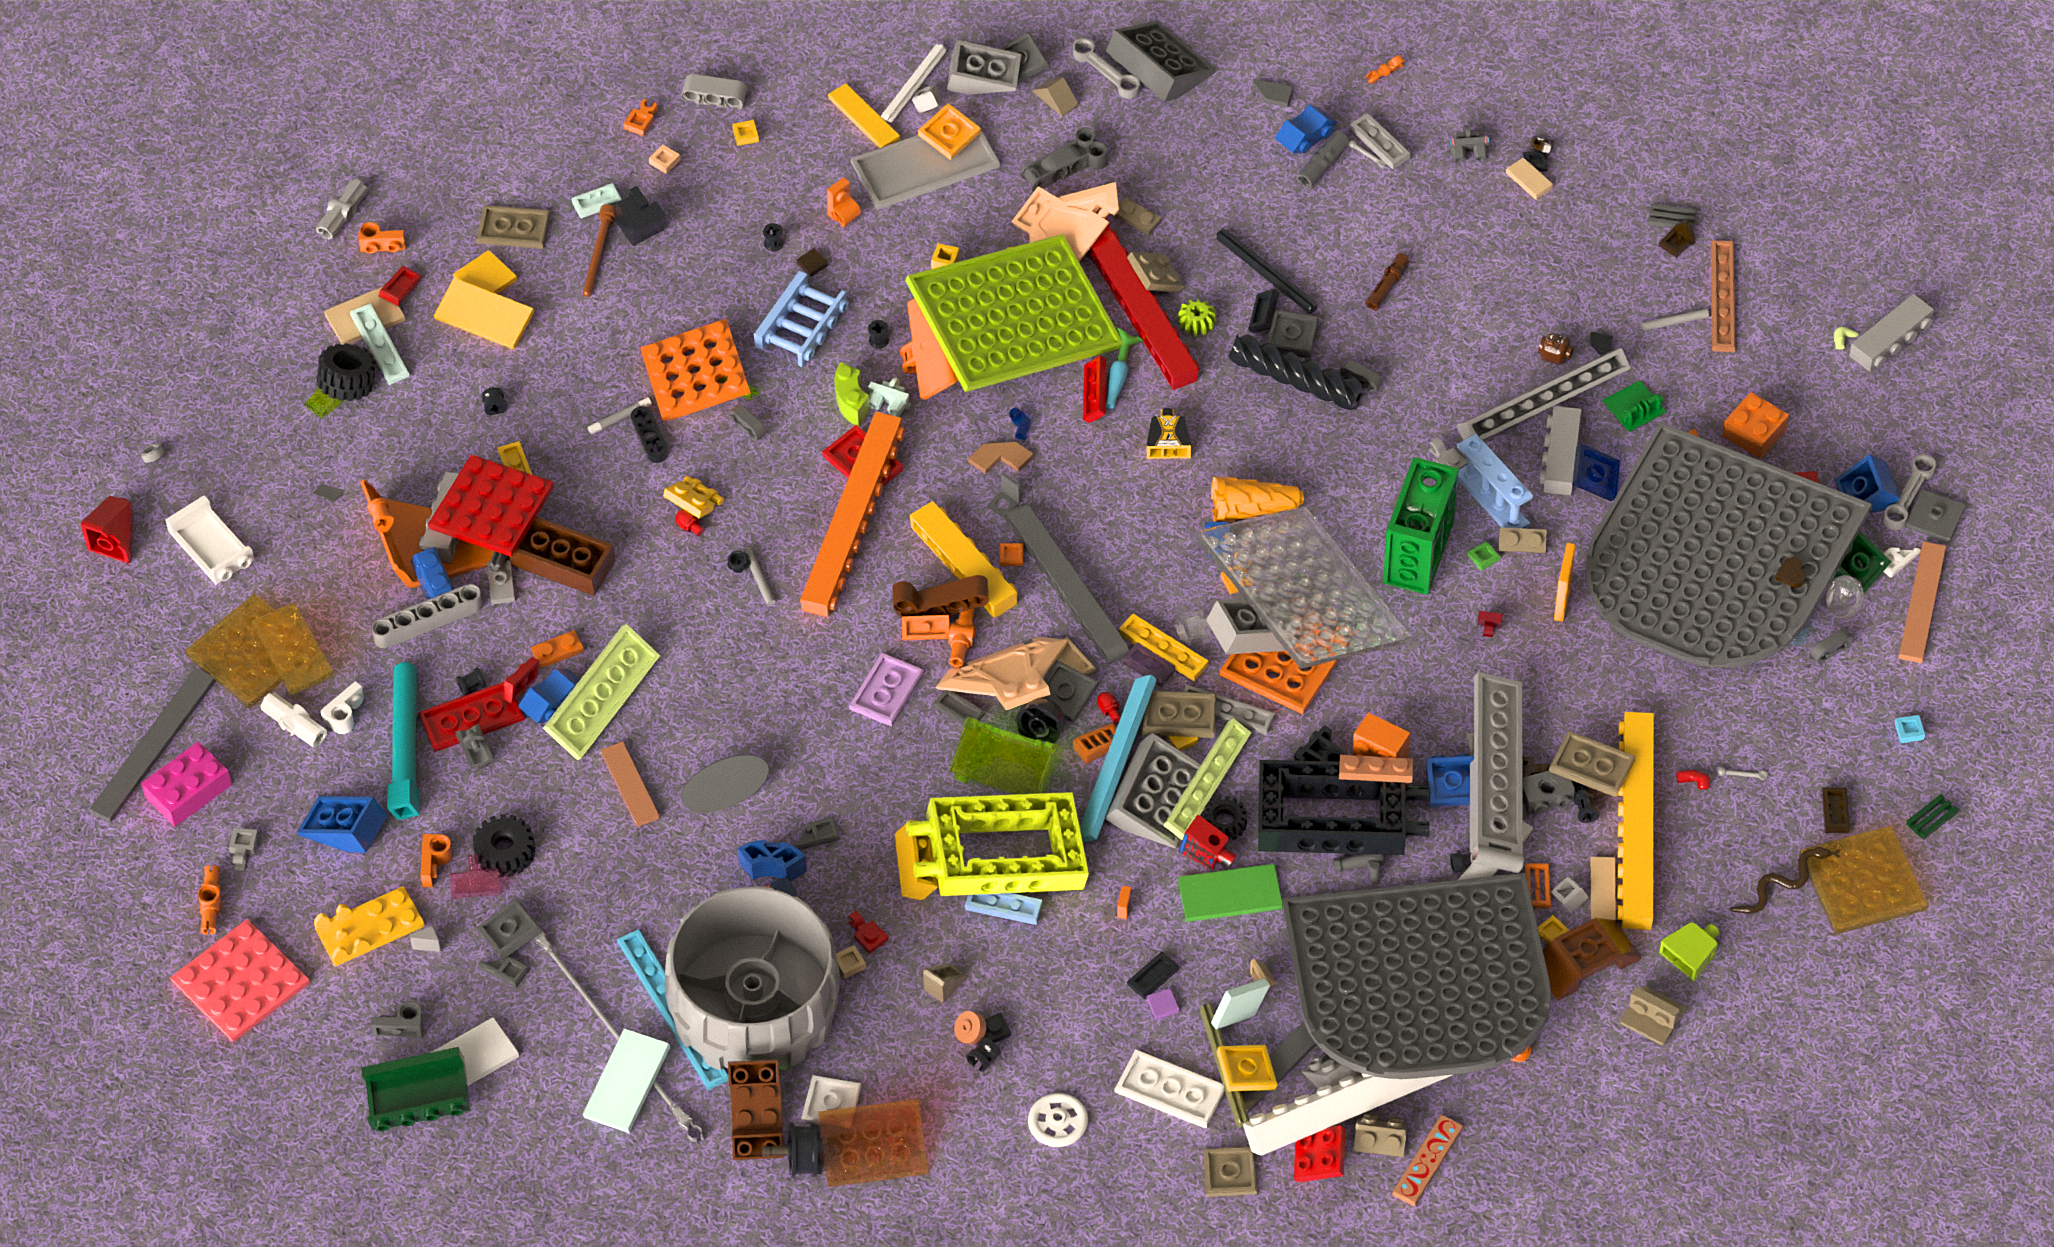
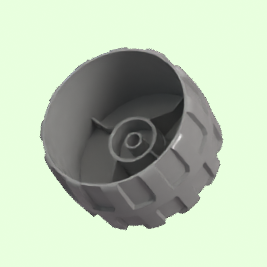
M772 887L729 888L714 893V896L706 899L698 906L692 907L682 917L681 924L674 938L670 939L667 948L665 967L666 999L669 1011L674 1018L679 1039L685 1047L692 1046L701 1054L705 1064L721 1070L723 1067L728 1068V1061L778 1059L779 1069L786 1070L804 1061L805 1053L811 1048L819 1047L829 1035L832 1028L833 1013L838 1005L840 989L839 966L832 934L828 926L822 923L811 910V906L796 896L793 897L784 892L773 890Z

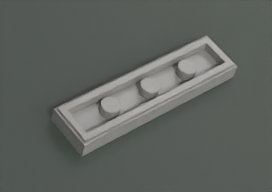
M1185 685L1182 691L1193 693H1211L1189 685ZM1216 694L1215 719L1228 723L1229 720L1234 718L1246 729L1265 735L1268 734L1275 718V713Z

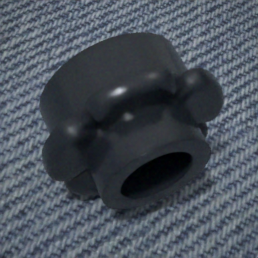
M740 550L733 551L728 557V568L735 573L743 572L750 565L748 554Z
M1457 850V853L1450 854V864L1453 873L1460 872L1462 874L1464 869H1468L1466 854H1461L1460 850Z

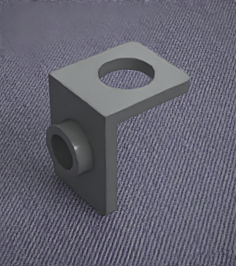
M1003 473L1001 475V492L987 504V507L1005 518V512L1014 509L1021 503V485ZM1007 500L1010 505L1007 509L1000 510L996 507L997 501Z

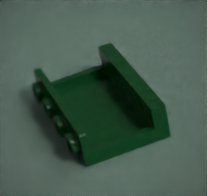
M459 1047L361 1067L362 1077L366 1082L369 1107L367 1120L372 1130L384 1132L396 1126H411L415 1122L435 1121L439 1117L448 1115L459 1116L464 1112L471 1111L465 1060Z

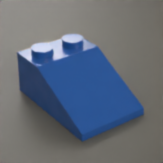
M318 796L297 834L345 852L366 853L386 820L387 814L374 797Z

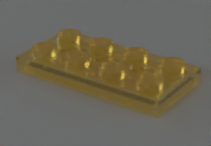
M291 603L251 621L255 633L290 695L334 676L332 668L295 603Z

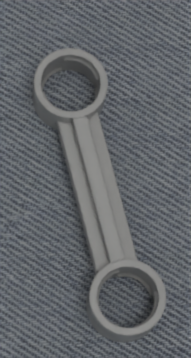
M1080 38L1073 43V57L1079 62H1088L1118 86V93L1121 97L1132 99L1138 96L1140 93V81L1136 76L1123 75L1095 52V45L1090 39ZM1081 47H1087L1091 51L1087 53H1080L1077 51V49ZM1125 84H1133L1136 86V88L1126 90L1122 88V86Z
M1922 454L1914 458L1911 468L1912 475L1900 495L1901 499L1896 504L1890 505L1885 509L1883 522L1887 528L1900 530L1905 527L1908 518L1907 511L1924 480L1932 478L1935 473L1936 462L1931 456ZM1924 463L1929 465L1931 470L1921 471L1916 465ZM1896 513L1900 514L1904 519L1893 521L1889 519L1888 515Z

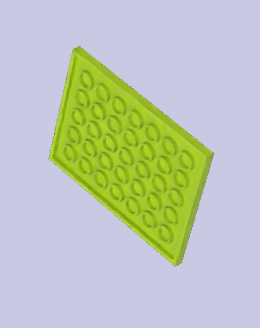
M1064 234L911 274L905 280L965 392L1120 349L1123 344Z

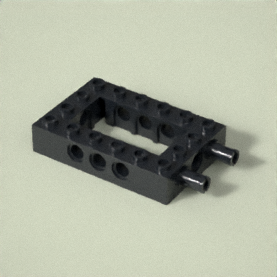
M1260 760L1258 851L1404 855L1405 839H1407V836L1429 837V821H1408L1405 816V802L1407 800L1429 801V785L1413 786L1407 785L1405 782L1339 779L1340 762ZM1283 798L1380 800V820L1371 816H1366V818H1347V816H1342L1340 818L1322 817V815H1317V817L1288 815L1283 820Z

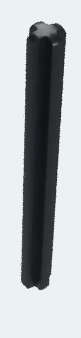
M1221 229L1217 232L1216 239L1306 312L1311 314L1317 309V302L1226 229Z

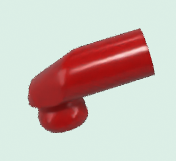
M1694 769L1676 771L1677 783L1697 782L1699 790L1710 788L1709 780L1711 778L1708 774Z

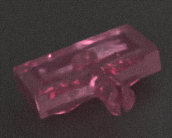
M474 854L473 858L472 855H468V870L450 873L452 899L501 895L499 869H479L477 854Z

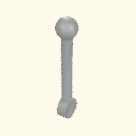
M1355 140L1349 141L1348 145L1350 148L1357 149L1378 163L1379 167L1387 165L1382 159H1378L1358 146Z
M1724 767L1717 769L1719 776L1727 774L1755 777L1760 780H1766L1768 777L1766 771L1753 773L1726 770Z

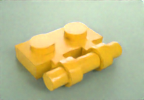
M688 475L684 477L683 483L678 481L665 488L663 494L665 498L697 518L712 512L715 504L720 506L724 502V498L718 495V491L702 485V481L697 478L693 479Z

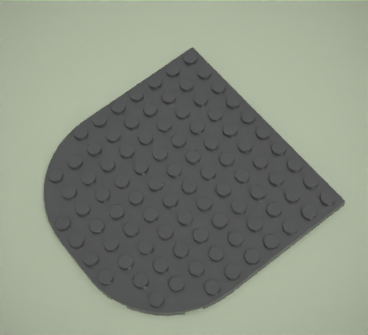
M1660 422L1591 540L1586 563V577L1590 596L1595 607L1610 626L1639 644L1679 660L1704 667L1728 668L1755 663L1786 647L1804 629L1872 510V504ZM1790 557L1800 560L1802 570L1805 573V583L1798 588L1791 587L1775 579V575L1783 562Z
M1525 873L1282 898L1304 1024L1310 1036L1321 1050L1338 1063L1352 1070L1370 1076L1400 1080L1478 1072L1503 1064L1522 1053L1535 1041L1546 1024L1550 1011L1551 989Z

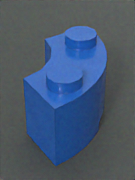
M1308 105L1297 117L1285 121L1275 139L1292 153H1306L1324 137L1328 138L1333 133L1337 121L1319 107Z
M555 668L542 683L529 688L518 707L535 722H547L580 679L569 669Z
M758 840L737 848L739 864L752 880L764 876H773L776 878H789L792 881L807 871L806 856L799 849L785 842L779 844Z

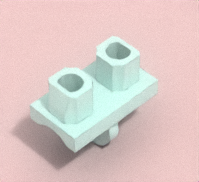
M895 377L890 383L883 381L882 385L870 382L868 386L870 408L880 410L883 402L889 403L887 411L890 415L896 417L901 415L904 408L909 409L911 405L909 403V394L904 393L905 388L899 386L900 380Z

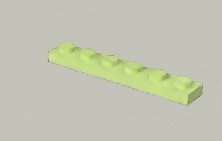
M1234 718L1228 721L1164 823V826L1181 840L1195 817L1202 813L1251 734L1248 729Z

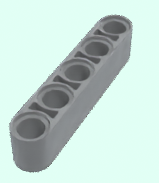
M474 584L464 585L378 619L372 625L375 644L380 648H388L477 613L483 605L479 587Z

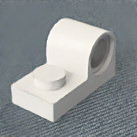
M355 681L320 710L323 723L338 734L350 732L354 728L351 709L358 708L364 699L362 686Z

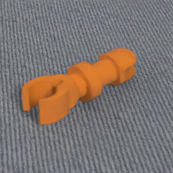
M1397 55L1387 64H1381L1379 69L1369 72L1365 79L1371 78L1368 83H1375L1382 76L1385 75L1387 77L1390 75V72L1403 67L1402 63L1405 60L1401 55Z

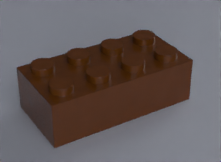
M536 517L514 555L510 557V563L514 567L595 596L615 563L613 544Z

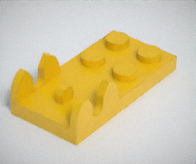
M404 886L351 910L348 905L340 904L333 918H328L326 914L320 913L314 921L315 930L335 967L425 926Z

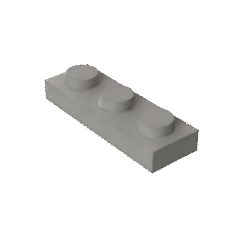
M1368 113L1350 123V130L1392 169L1410 159V152Z

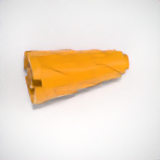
M1215 476L1211 485V500L1213 499L1214 508H1212L1214 522H1235L1238 519L1257 518V515L1279 514L1281 511L1298 509L1299 505H1302L1304 502L1303 491H1299L1297 486L1281 485L1280 483Z

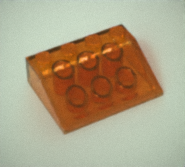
M919 1099L818 1112L828 1187L928 1174Z

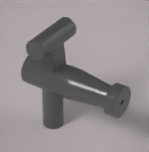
M1355 854L1340 860L1339 858H1333V864L1336 873L1341 872V869L1368 867L1370 881L1373 884H1377L1380 881L1379 865L1384 864V858L1381 854Z

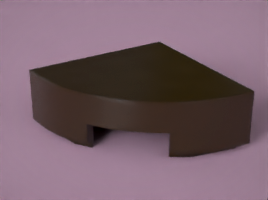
M1536 136L1532 137L1531 146L1534 149L1550 153L1553 148V140Z

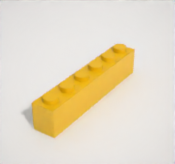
M932 501L910 514L911 528L959 580L975 575H982L988 579L989 602L983 607L993 618L998 617L1017 605L1018 592L1016 587L1004 579L1002 572L997 567L994 568L990 564L986 554L978 551L973 540L962 533L960 526L948 518L946 511L942 507H938Z

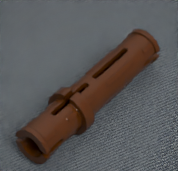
M1398 253L1392 264L1386 267L1382 279L1365 301L1366 307L1377 311L1393 285L1401 279L1403 270L1410 262L1405 254Z

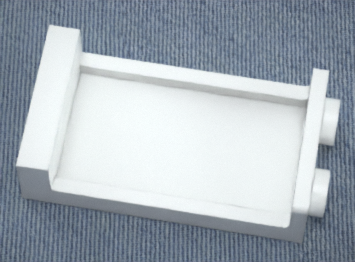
M205 496L165 519L169 533L215 584L227 581L235 572L249 567L254 561L252 548L250 546L245 547L211 509L210 502Z

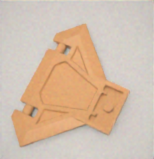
M1114 182L1061 197H1055L1038 186L1011 222L1029 234L1030 243L1064 234L1078 262H1080L1109 224L1105 220L1108 214L1116 215L1119 211L1117 183Z
M1037 637L1032 639V643L1025 645L1022 642L966 662L967 666L962 668L952 667L947 671L936 688L996 696L1005 710L1023 705L1037 698L1050 695L1049 686L1043 680V677L1065 648L1068 640Z

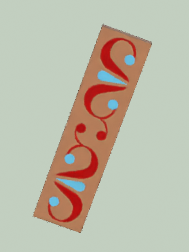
M1440 1115L1393 1190V1196L1413 1206L1417 1204L1463 1130V1125Z

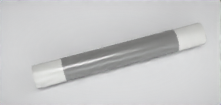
M647 397L588 426L587 429L593 435L631 416L633 409L640 406L649 407L652 403Z

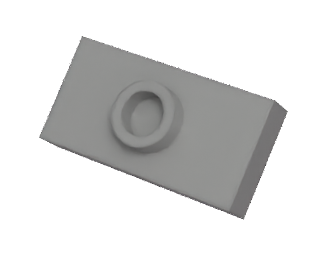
M505 560L502 570L499 572L492 571L489 562H487L491 604L515 602L510 560Z

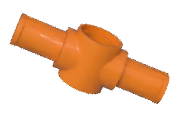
M974 609L960 612L956 622L951 623L949 644L952 650L949 663L954 667H961L963 665L965 652L969 647H973L972 638H975V626L972 622Z
M210 865L205 866L204 884L198 891L200 914L202 915L200 932L208 935V929H210V935L216 933V918L223 905L220 895L221 886L219 885L220 867L217 865H212V871H210Z

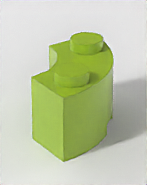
M840 362L834 378L836 402L841 414L849 422L859 427L870 411L869 395L861 390L860 370Z

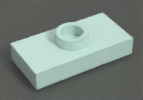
M611 183L573 197L572 204L582 219L598 213L602 205L616 206V203L622 199L614 184Z

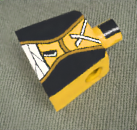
M1164 408L1161 410V416L1151 418L1147 439V459L1191 458V441L1185 418L1183 416H1175L1172 408Z

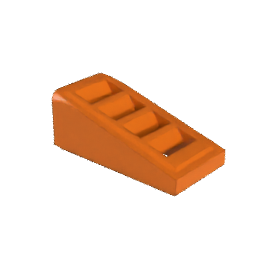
M1111 723L1081 735L1073 740V749L1088 765L1108 753L1112 738L1107 733L1111 731L1115 734L1117 728ZM1103 736L1108 742L1104 743L1100 737ZM1096 740L1099 743V746H1096V744L1093 741Z

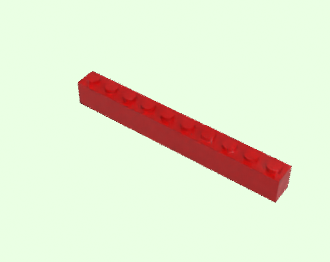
M1108 224L1087 253L1138 335L1143 339V343L1171 388L1176 390L1198 381L1200 367L1197 360L1191 358L1187 344L1182 343L1179 339L1177 328L1175 326L1172 327L1169 323L1168 314L1159 307L1156 295H1152L1144 287L1127 259L1129 254L1126 247L1121 246L1116 231H1112Z

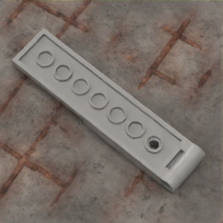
M1478 672L1474 676V760L1470 763L1471 862L1519 873L1524 861L1522 817V682Z

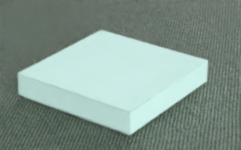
M1261 979L1227 990L1211 1022L1214 1028L1219 1029L1255 1016L1270 986L1268 981Z

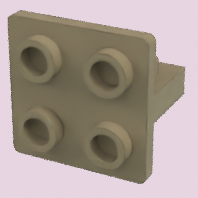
M1645 985L1641 989L1635 987L1631 993L1629 1007L1622 1016L1620 1024L1660 1045H1664L1686 1012V1006Z
M1364 1113L1363 1117L1358 1116L1353 1151L1404 1157L1408 1123L1403 1122V1118L1388 1117V1120L1378 1119V1115Z

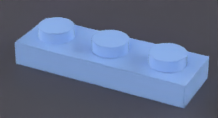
M1013 893L968 895L965 903V910L1034 925H1037L1042 908V899Z

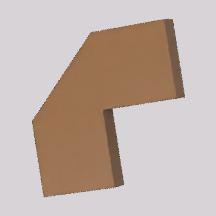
M1017 442L988 443L979 447L968 458V462L985 474L1001 460L1019 472L1034 458V454Z

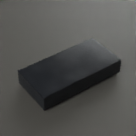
M1276 289L1256 295L1248 327L1251 333L1271 329L1279 292Z
M1160 952L1127 981V985L1145 1000L1148 995H1151L1179 970V966L1163 952Z

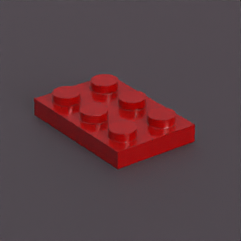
M855 425L822 451L823 457L849 478L866 433ZM896 458L895 460L890 459V473L888 478H882L881 483L883 486L904 470L903 465Z

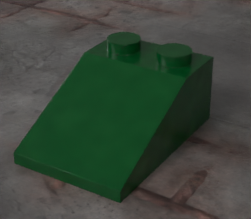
M1859 531L1834 577L1863 595L1892 561Z

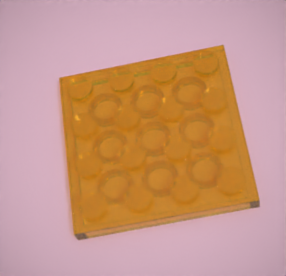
M254 593L184 651L185 655L204 672L212 675L216 682L250 709L319 652V646Z
M1892 826L1800 850L1799 856L1804 851L1816 847H1823L1831 852L1840 849L1838 853L1840 855L1839 858L1831 855L1827 859H1817L1814 856L1807 859L1810 881L1835 935L1927 910L1928 904Z

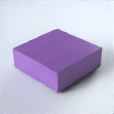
M1171 989L1147 996V1001L1156 1020L1179 1013V1007Z

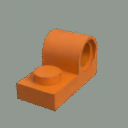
M844 177L827 189V215L834 221L840 222L842 224L840 225L841 227H845L861 215L859 205L850 197V182Z
M423 834L421 880L423 887H433V878L438 877V866L446 865L452 860L451 842L445 835Z

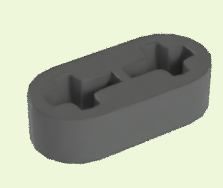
M1352 360L1346 361L1340 369V374L1343 378H1357L1362 387L1366 386L1365 390L1371 393H1375L1383 383L1382 378L1376 372Z
M738 404L729 411L731 420L754 441H757L766 434L762 423L742 405Z
M1841 629L1816 644L1811 650V655L1821 664L1848 648L1853 642V637L1847 630Z

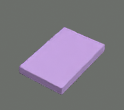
M881 653L850 703L849 709L892 727L923 676L924 669Z

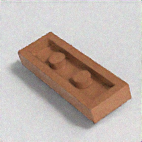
M1340 755L1339 779L1412 783L1413 758Z

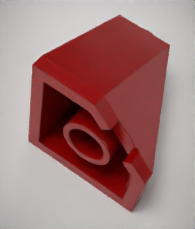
M109 495L81 522L87 550L126 563L131 562L134 519L131 502L122 497L117 498Z

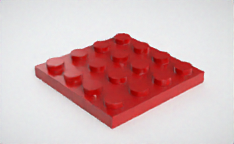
M471 454L428 522V527L430 530L512 557L555 488L554 482Z

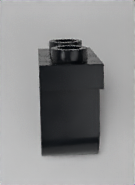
M1324 725L1319 731L1312 733L1304 747L1301 746L1297 749L1294 759L1295 761L1340 762V755H1346V753L1331 742L1332 730Z

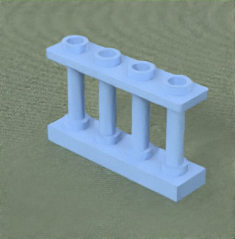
M799 271L754 333L755 347L763 350L767 344L773 343L798 355V366L803 367L806 361L812 360L815 348L824 343L827 331L835 327L840 313L846 312L849 305L847 292L841 290L839 295L834 298L810 288L807 274ZM801 296H808L830 305V307L823 314L798 303V300ZM795 311L819 321V323L812 330L787 319V316L790 312L793 313ZM784 327L807 337V340L801 346L775 335V332L778 328Z

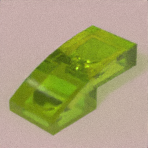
M318 388L303 405L318 417L323 418L343 401L337 398H330L328 394H324Z

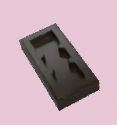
M1822 788L1824 832L1849 833L1847 789Z

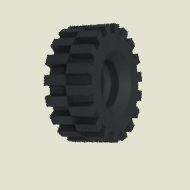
M500 814V819L492 816L490 817L491 822L483 821L481 823L482 828L477 827L475 830L476 835H473L475 858L477 864L480 863V868L483 871L487 869L488 874L492 876L494 872H497V877H503V873H507L508 877L513 876V871H517L518 874L523 872L522 866L528 868L530 866L529 860L533 861L535 852L534 837L528 824L525 825L524 820L521 818L516 821L515 815H510V818H506L505 814ZM501 840L513 842V846L506 850H498L494 847Z

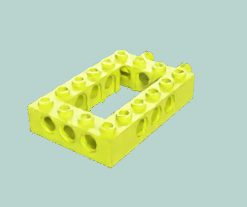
M1073 792L930 798L926 812L927 821L906 822L907 837L929 836L934 857L932 862H914V877L936 876L940 896L1084 890L1089 872ZM1048 830L1053 855L1032 858L1023 856L1022 858L1008 859L999 857L998 859L985 860L972 858L968 861L966 867L964 866V848L960 845L959 833Z

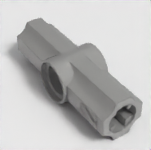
M351 180L339 197L334 196L330 200L327 213L316 226L317 233L322 237L333 239L344 223H349L351 216H355L358 204L368 192L367 187L360 180Z

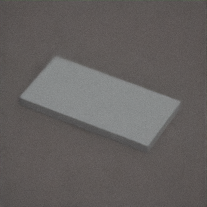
M974 116L968 118L977 126H979ZM982 131L952 160L919 135L851 158V164L876 210L1000 167V162Z

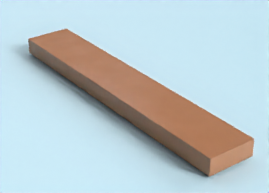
M1711 240L1712 351L1735 352L1734 241Z
M1924 541L1922 543L1899 659L1922 663L1946 549L1944 545Z

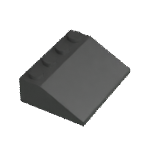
M1159 21L1116 29L1106 49V52L1112 56L1114 61L1124 66L1128 73L1136 76L1145 87L1151 89L1163 101L1180 98L1217 71Z

